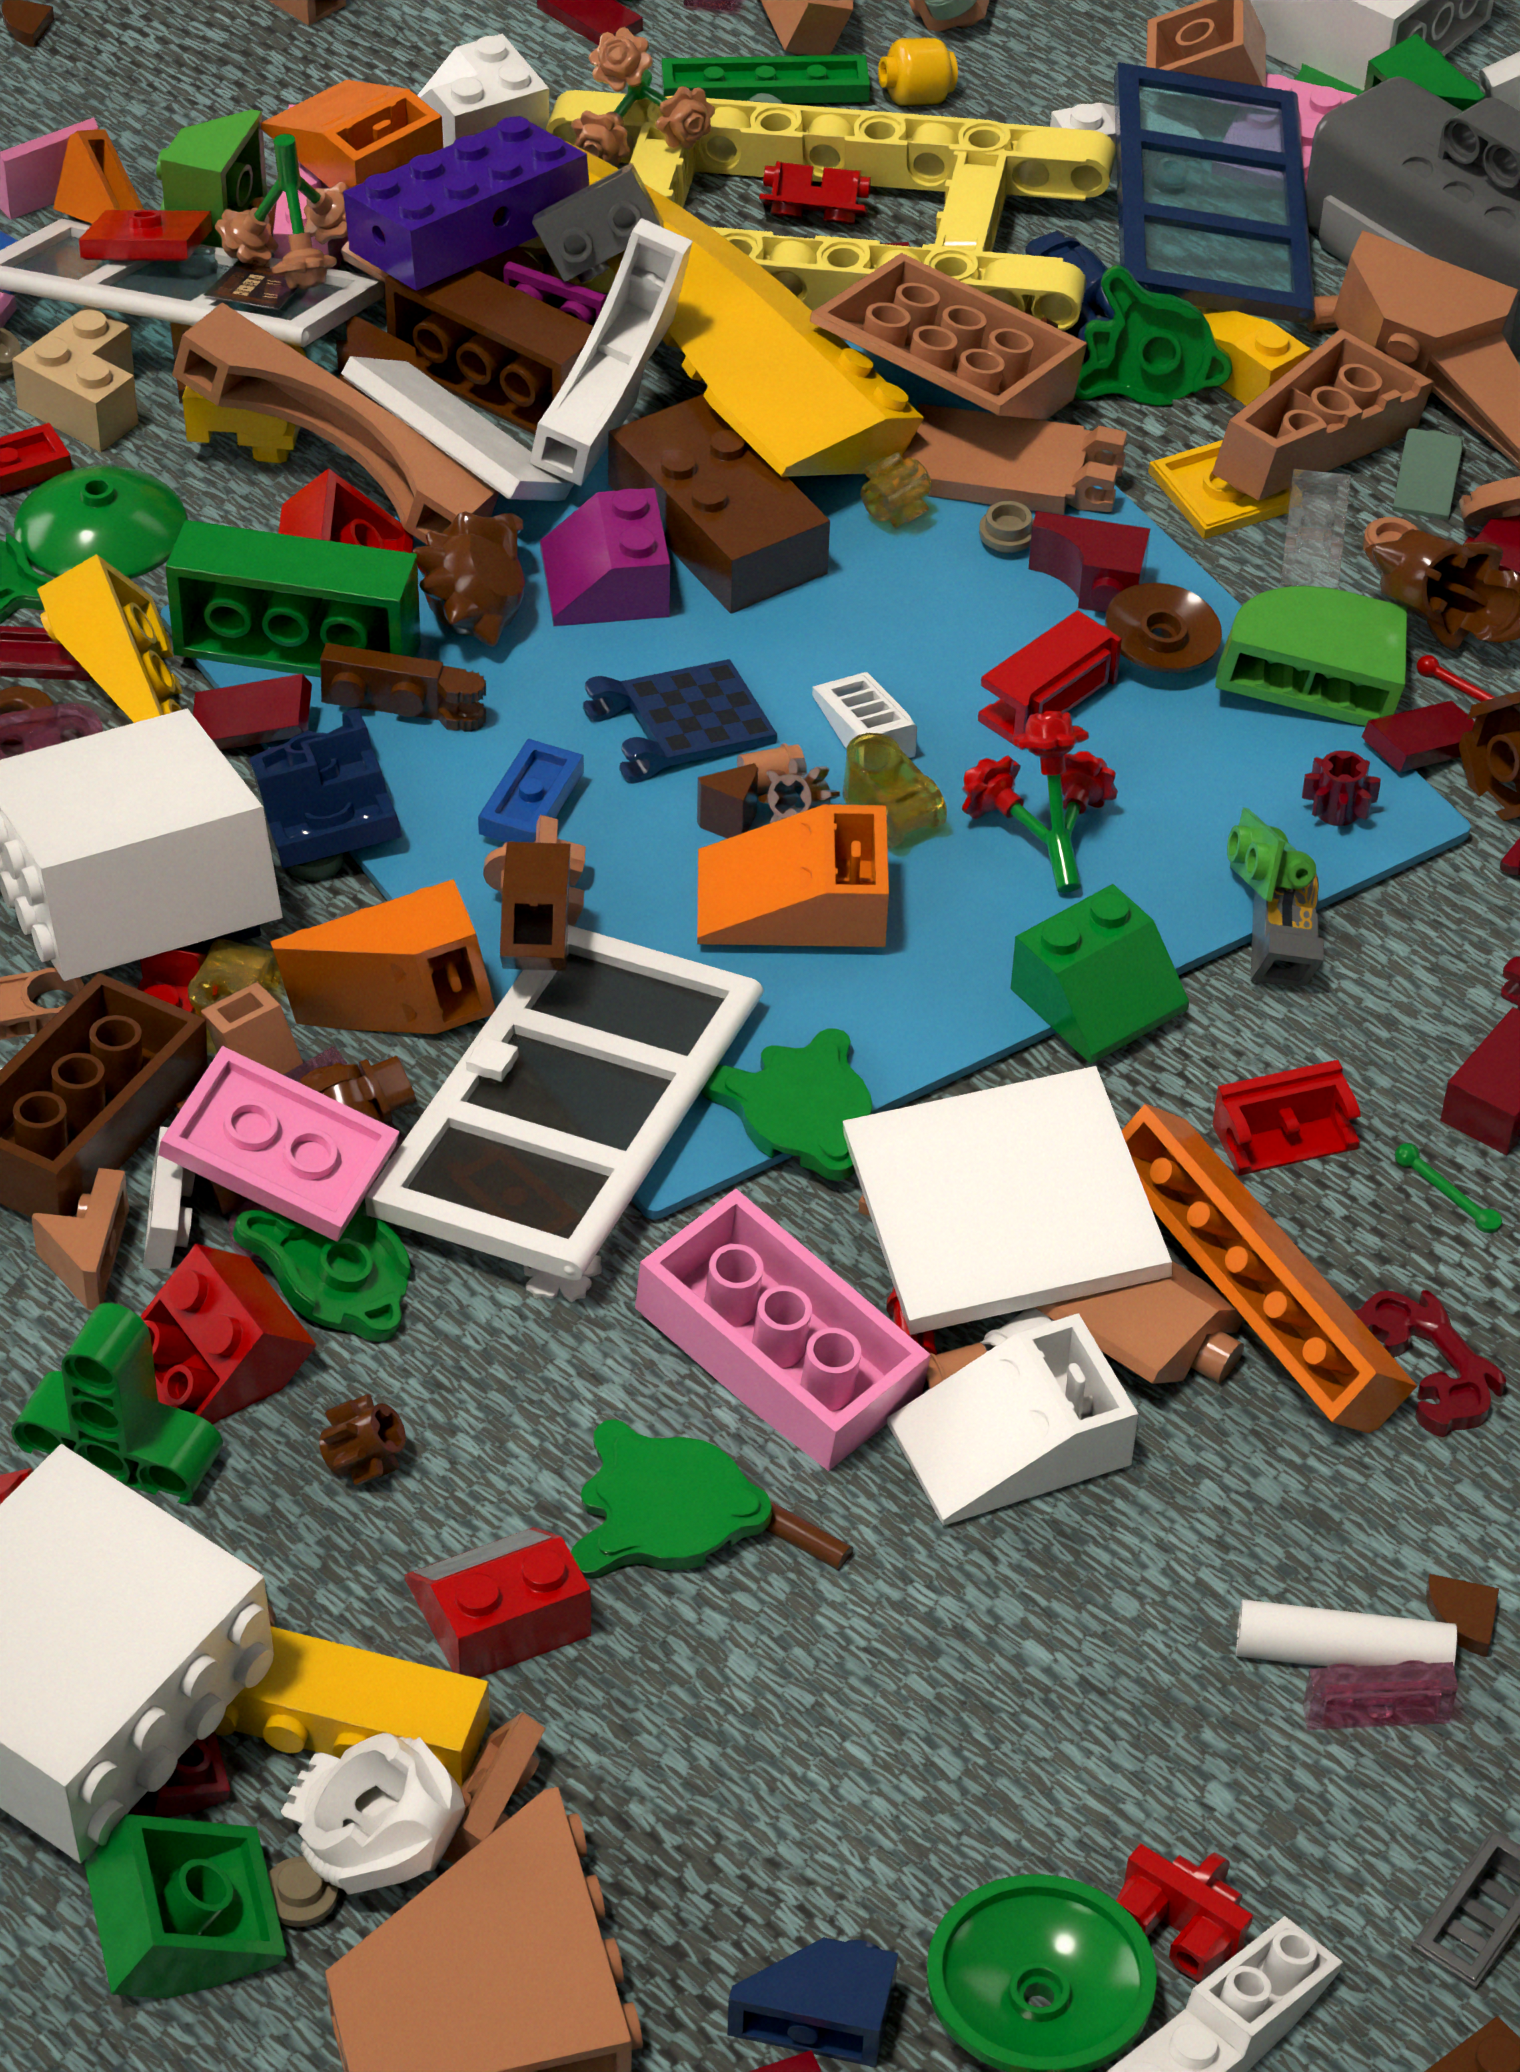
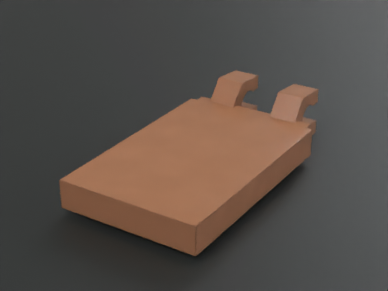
M919 403L917 411L924 419L908 448L903 453L897 472L898 492L991 505L1001 501H1015L1025 505L1029 510L1062 515L1065 513L1067 504L1077 510L1112 512L1116 499V489H1114L1117 476H1122L1126 454L1123 452L1127 441L1126 431L1098 426L1091 431L1085 430V426L1000 416L993 413ZM1102 450L1111 451L1113 454L1105 453ZM1093 486H1099V487H1101V488H1103V489H1097V488H1094Z

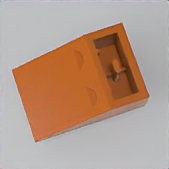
M347 79L261 122V130L273 140L281 134L293 135L296 140L298 161L329 188L335 186L338 182H344L350 189L363 183L371 175L387 173L408 164L416 156L431 154L443 149L442 116L410 89Z
M823 804L698 849L697 944L886 947L889 901L886 805Z
M454 879L431 887L421 888L411 894L369 908H363L352 914L311 928L301 929L293 934L270 941L296 1024L343 1030L438 1034L490 1016L496 1010L477 935Z

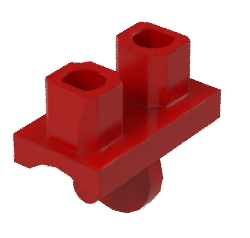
M1140 1843L1128 1857L1124 1886L1116 1902L1133 1916L1146 1937L1150 1935L1161 1920L1179 1931L1180 1934L1171 1943L1169 1958L1178 1970L1195 1981L1200 1982L1221 1965L1223 1961L1227 1962L1245 1948L1244 1940L1253 1920L1251 1913L1238 1906L1243 1894L1224 1883L1230 1867V1861L1213 1852L1200 1866H1197L1181 1855L1171 1863Z

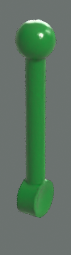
M1403 1143L1397 1147L1394 1155L1398 1165L1405 1168L1412 1167L1458 1207L1475 1219V1225L1478 1230L1484 1233H1494L1500 1229L1502 1218L1497 1211L1478 1207L1420 1158L1419 1149L1414 1144Z

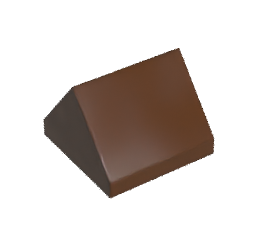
M755 763L698 778L697 823L700 828L727 839L749 831L757 814L758 767Z

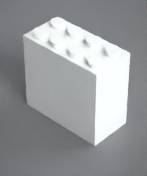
M1250 0L1266 34V55L1301 70L1303 63L1364 91L1369 60L1416 33L1432 48L1439 50L1445 56L1491 18L1494 0Z
M188 708L0 760L1 893L6 906L9 909L15 907L23 933L25 935L32 933L40 960L42 962L51 960L63 981L283 918L263 806Z
M60 1444L0 1504V1808L81 1864L98 1844L106 1845L113 1828L148 1791L155 1792L159 1790L169 1780L175 1770L178 1758L197 1738L202 1740L213 1733L220 1724L226 1707L244 1687L252 1688L263 1679L272 1664L274 1651L265 1579L262 1574L63 1444Z

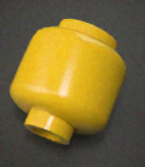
M900 38L891 45L887 56L881 57L879 61V83L882 88H887L891 99L900 106L940 104L945 100L947 94L953 92L958 79L957 59L954 52L948 51L946 45L937 38Z

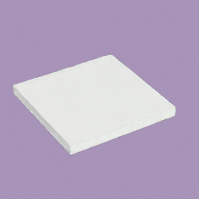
M1096 1066L843 1121L844 1138L910 1335L1172 1277V1260Z

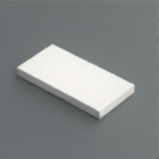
M350 356L341 372L344 375L343 378L508 499L565 500L574 483L530 464L532 452L407 361Z

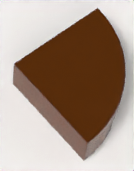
M24 0L3 1L2 16L6 28L14 35V39L17 42L35 47L54 21L53 6Z
M1429 1574L1426 1587V1602L1431 1615L1435 1616L1438 1622L1456 1624L1458 1646L1471 1653L1487 1657L1499 1588Z

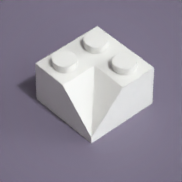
M503 34L485 36L475 42L456 47L417 95L442 116L443 148L452 145L460 137L475 135L494 127L504 118L520 116L545 131L549 121L548 86Z

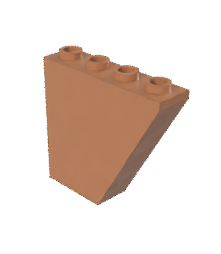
M558 1787L546 1789L539 1793L325 1971L328 2008L344 2072H631L632 2050L642 2048L643 2046L638 2014L633 2002L624 2004L620 2002L615 1985L624 1982L619 1949L614 1937L602 1940L597 1923L598 1920L605 1919V1908L600 1884L596 1875L586 1877L583 1875L579 1858L587 1857V1846L582 1822L578 1813L566 1815Z

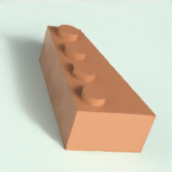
M1340 329L1229 420L1212 474L1231 484L1237 491L1248 494L1260 501L1388 446L1405 437L1409 428L1417 429L1434 381Z

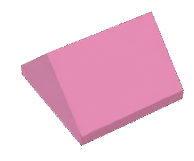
M94 117L0 152V209L10 220L54 204L69 136L76 131L98 130Z

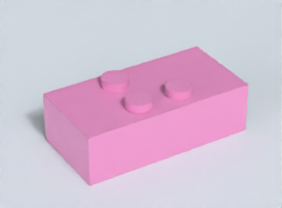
M736 1188L640 1262L635 1309L751 1411L828 1471L887 1424V1417L923 1393L931 1354Z

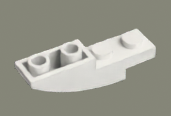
M1284 1916L1194 1987L1185 2010L1107 2072H1248L1293 2028L1339 1973L1343 1962Z

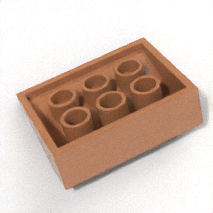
M903 253L895 256L812 311L810 322L997 415L1047 420L1074 400L1087 346L1086 342Z

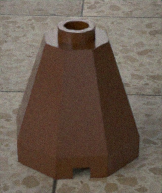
M1520 691L1472 705L1467 719L1476 718L1472 731L1463 732L1458 746L1469 787L1479 797L1488 791L1504 807V809L1494 811L1503 821L1520 817ZM1514 781L1517 792L1499 782Z

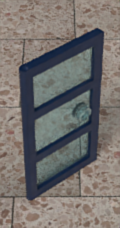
M1118 62L1114 74L1120 266L1127 268L1144 289L1153 293L1174 295L1189 301L1194 306L1223 311H1238L1248 315L1303 324L1311 323L1315 319L1297 93Z

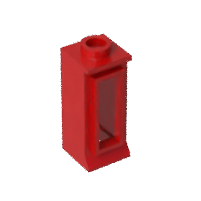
M1079 610L1075 611L981 677V686L1000 699L979 711L978 721L1013 744V736L1025 733L1026 723L1030 715L1040 714L1045 711L1068 712L1108 682L1112 685L1116 684L1122 638Z

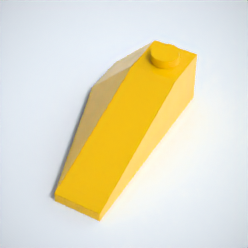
M1195 306L1209 322L1217 344L1231 357V375L1219 387L1246 406L1314 351L1273 322L1238 311H1223Z
M97 554L37 589L45 608V612L40 617L48 635L56 644L60 645L62 643L134 723L182 710L169 696L182 694L180 680L173 673H170L166 664L161 659L174 656L171 643L150 594Z

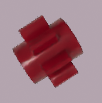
M1344 750L1331 752L1324 759L1314 758L1312 773L1305 774L1302 789L1303 799L1314 800L1312 815L1314 817L1318 816L1325 823L1335 826L1352 824L1358 818L1366 820L1369 817L1371 804L1378 801L1381 778L1368 776L1370 761L1364 760L1354 752Z

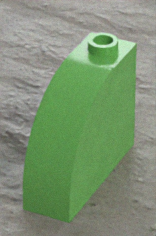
M1316 586L1282 587L1260 593L1243 604L1234 618L1218 664L1215 688L1366 727L1368 720L1393 715L1403 692L1406 670L1407 607L1343 590Z

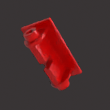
M777 161L775 166H765L763 187H771L772 193H760L759 199L763 205L771 206V215L791 216L792 218L801 219L803 210L824 212L823 221H839L851 225L855 223V216L868 217L866 206L858 205L859 198H869L871 177L861 176L860 170L853 171L824 167L822 185L817 187L812 186L814 166L783 163L781 161Z

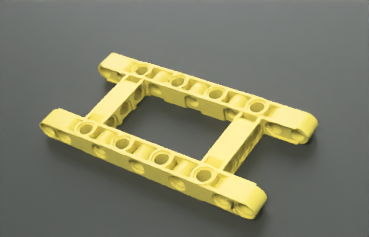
M582 90L566 91L557 98L547 123L546 131L576 146V133L572 128L573 121L577 118L580 119L581 114L586 110L597 115L614 112L626 94ZM646 97L636 100L623 117V127L627 130L626 141L631 149V153L626 158H622L621 162L633 163L644 184L682 208L684 207L695 172L764 177L765 166H775L777 161L814 166L812 181L822 182L823 169L827 167L853 171L860 170L861 176L871 177V186L945 192L944 211H938L936 216L935 244H923L922 248L880 244V241L828 236H816L815 239L776 236L773 235V232L711 227L781 282L812 311L895 256L903 253L1039 320L1046 317L1058 324V329L1060 330L1073 327L1079 319L1087 285L1085 275L1080 268L1071 263L1063 262V258L996 253L992 251L1006 195L1085 201L1086 198L1096 197L1105 192L1109 186L1116 148L1111 138L1102 132L1005 124L982 119L706 98L707 102L715 108V113L710 118L711 131L697 140L692 148L686 149L681 144L675 148H671L666 144L664 133L656 128V122L663 114L660 112L659 106ZM540 236L518 245L540 264L541 273L563 280ZM609 268L586 282L580 283L577 276L567 282L596 292L609 293L616 274Z

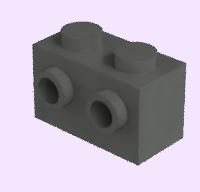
M633 163L536 213L532 222L563 281L566 282L577 276L580 283L591 280L610 268L606 260L626 250L632 230L641 218L661 227L664 225V221Z

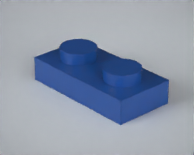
M527 739L479 814V834L503 842H535L536 825L540 814L556 818L584 773V755Z

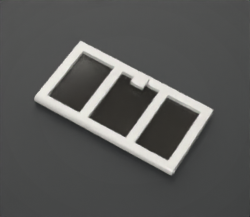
M568 925L566 971L523 970L366 1194L367 1215L569 1280L577 1281L581 1279L764 993L762 985L757 980Z

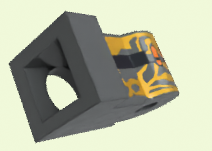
M1315 874L1313 881L1308 886L1301 889L1275 887L1272 901H1266L1255 891L1250 981L1306 986L1324 961V938H1318V913H1316L1319 883L1317 874ZM1281 960L1296 964L1290 968H1279L1274 966L1273 962Z

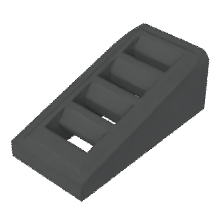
M1494 1828L1491 1829L1411 1947V1950L1474 1990L1477 1989L1520 1931V1895L1516 1897L1485 1877L1493 1869L1520 1887V1845ZM1475 1890H1478L1509 1911L1504 1918H1501L1470 1898ZM1461 1910L1494 1931L1489 1940H1486L1455 1920L1454 1917ZM1444 1931L1479 1953L1473 1964H1470L1436 1942Z

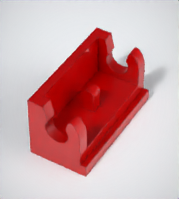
M1338 1059L1218 1086L1212 1126L1238 1176L1359 1148L1360 1141L1354 1126L1349 1120L1360 1118L1361 1113L1357 1100L1342 1073L1343 1068Z

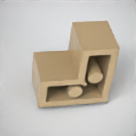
M85 306L12 359L18 408L45 423L50 422L53 427L99 452H102L139 424L130 326L94 307Z

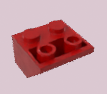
M199 1244L193 1246L140 1315L151 1334L158 1401L198 1415L211 1424L282 1390L317 1346L250 1257Z

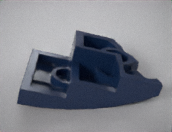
M358 708L343 713V726L329 733H317L307 730L282 745L272 747L249 758L282 869L402 837L397 814L387 794L382 770L372 750L368 730Z

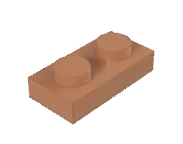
M521 1712L488 1736L461 1787L465 1811L462 1821L441 1859L456 1863L506 1822L509 1816L503 1810L511 1794L516 1795L535 1773L539 1759L533 1755V1752L546 1728L524 1712Z

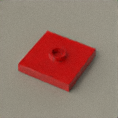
M105 210L79 238L80 258H84V260L186 261L211 232V211Z

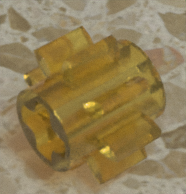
M896 451L887 458H880L864 469L870 481L862 486L861 498L865 508L875 519L882 522L890 519L893 527H898L904 522L909 523L929 510L923 498L931 492V479L925 467L916 459L906 458L903 460L900 453Z

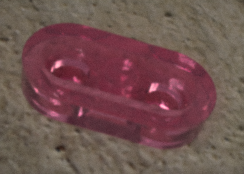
M65 703L0 715V747L5 740L16 739L24 747L21 753L23 754L63 743L60 736L67 729H76L85 737L103 732V727L97 714L89 707L79 703ZM0 748V760L9 758L10 756L5 755Z

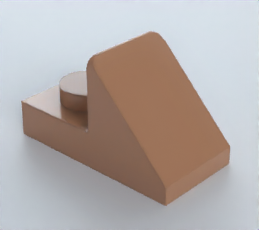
M98 1168L91 1194L83 1193L79 1199L77 1217L35 1213L31 1218L36 1253L87 1310H94L99 1304H103L128 1217L129 1203L125 1171Z

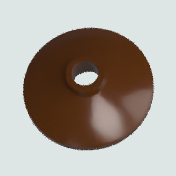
M1142 583L1139 586L1128 587L1112 599L1105 616V627L1122 638L1120 654L1134 664L1156 672L1183 673L1198 669L1211 661L1221 643V624L1210 605L1191 591L1171 584Z

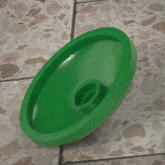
M95 465L61 473L47 480L31 492L22 502L16 513L14 534L15 539L19 541L26 551L28 562L40 571L55 578L97 554L127 578L132 579L156 569L169 559L183 523L187 518L184 505L179 496L161 480L129 467Z
M1025 1874L998 1879L971 1891L961 1898L945 1914L935 1930L928 1951L926 1972L931 2004L948 2034L974 2057L1006 2072H1089L1114 2060L1134 2043L1148 2022L1153 2008L1157 1981L1156 1963L1149 1941L1140 1925L1122 1905L1100 1890L1070 1878L1044 1874ZM1033 1996H1041L1047 1999L1051 2005L1036 2007L1026 2003L1025 2000Z

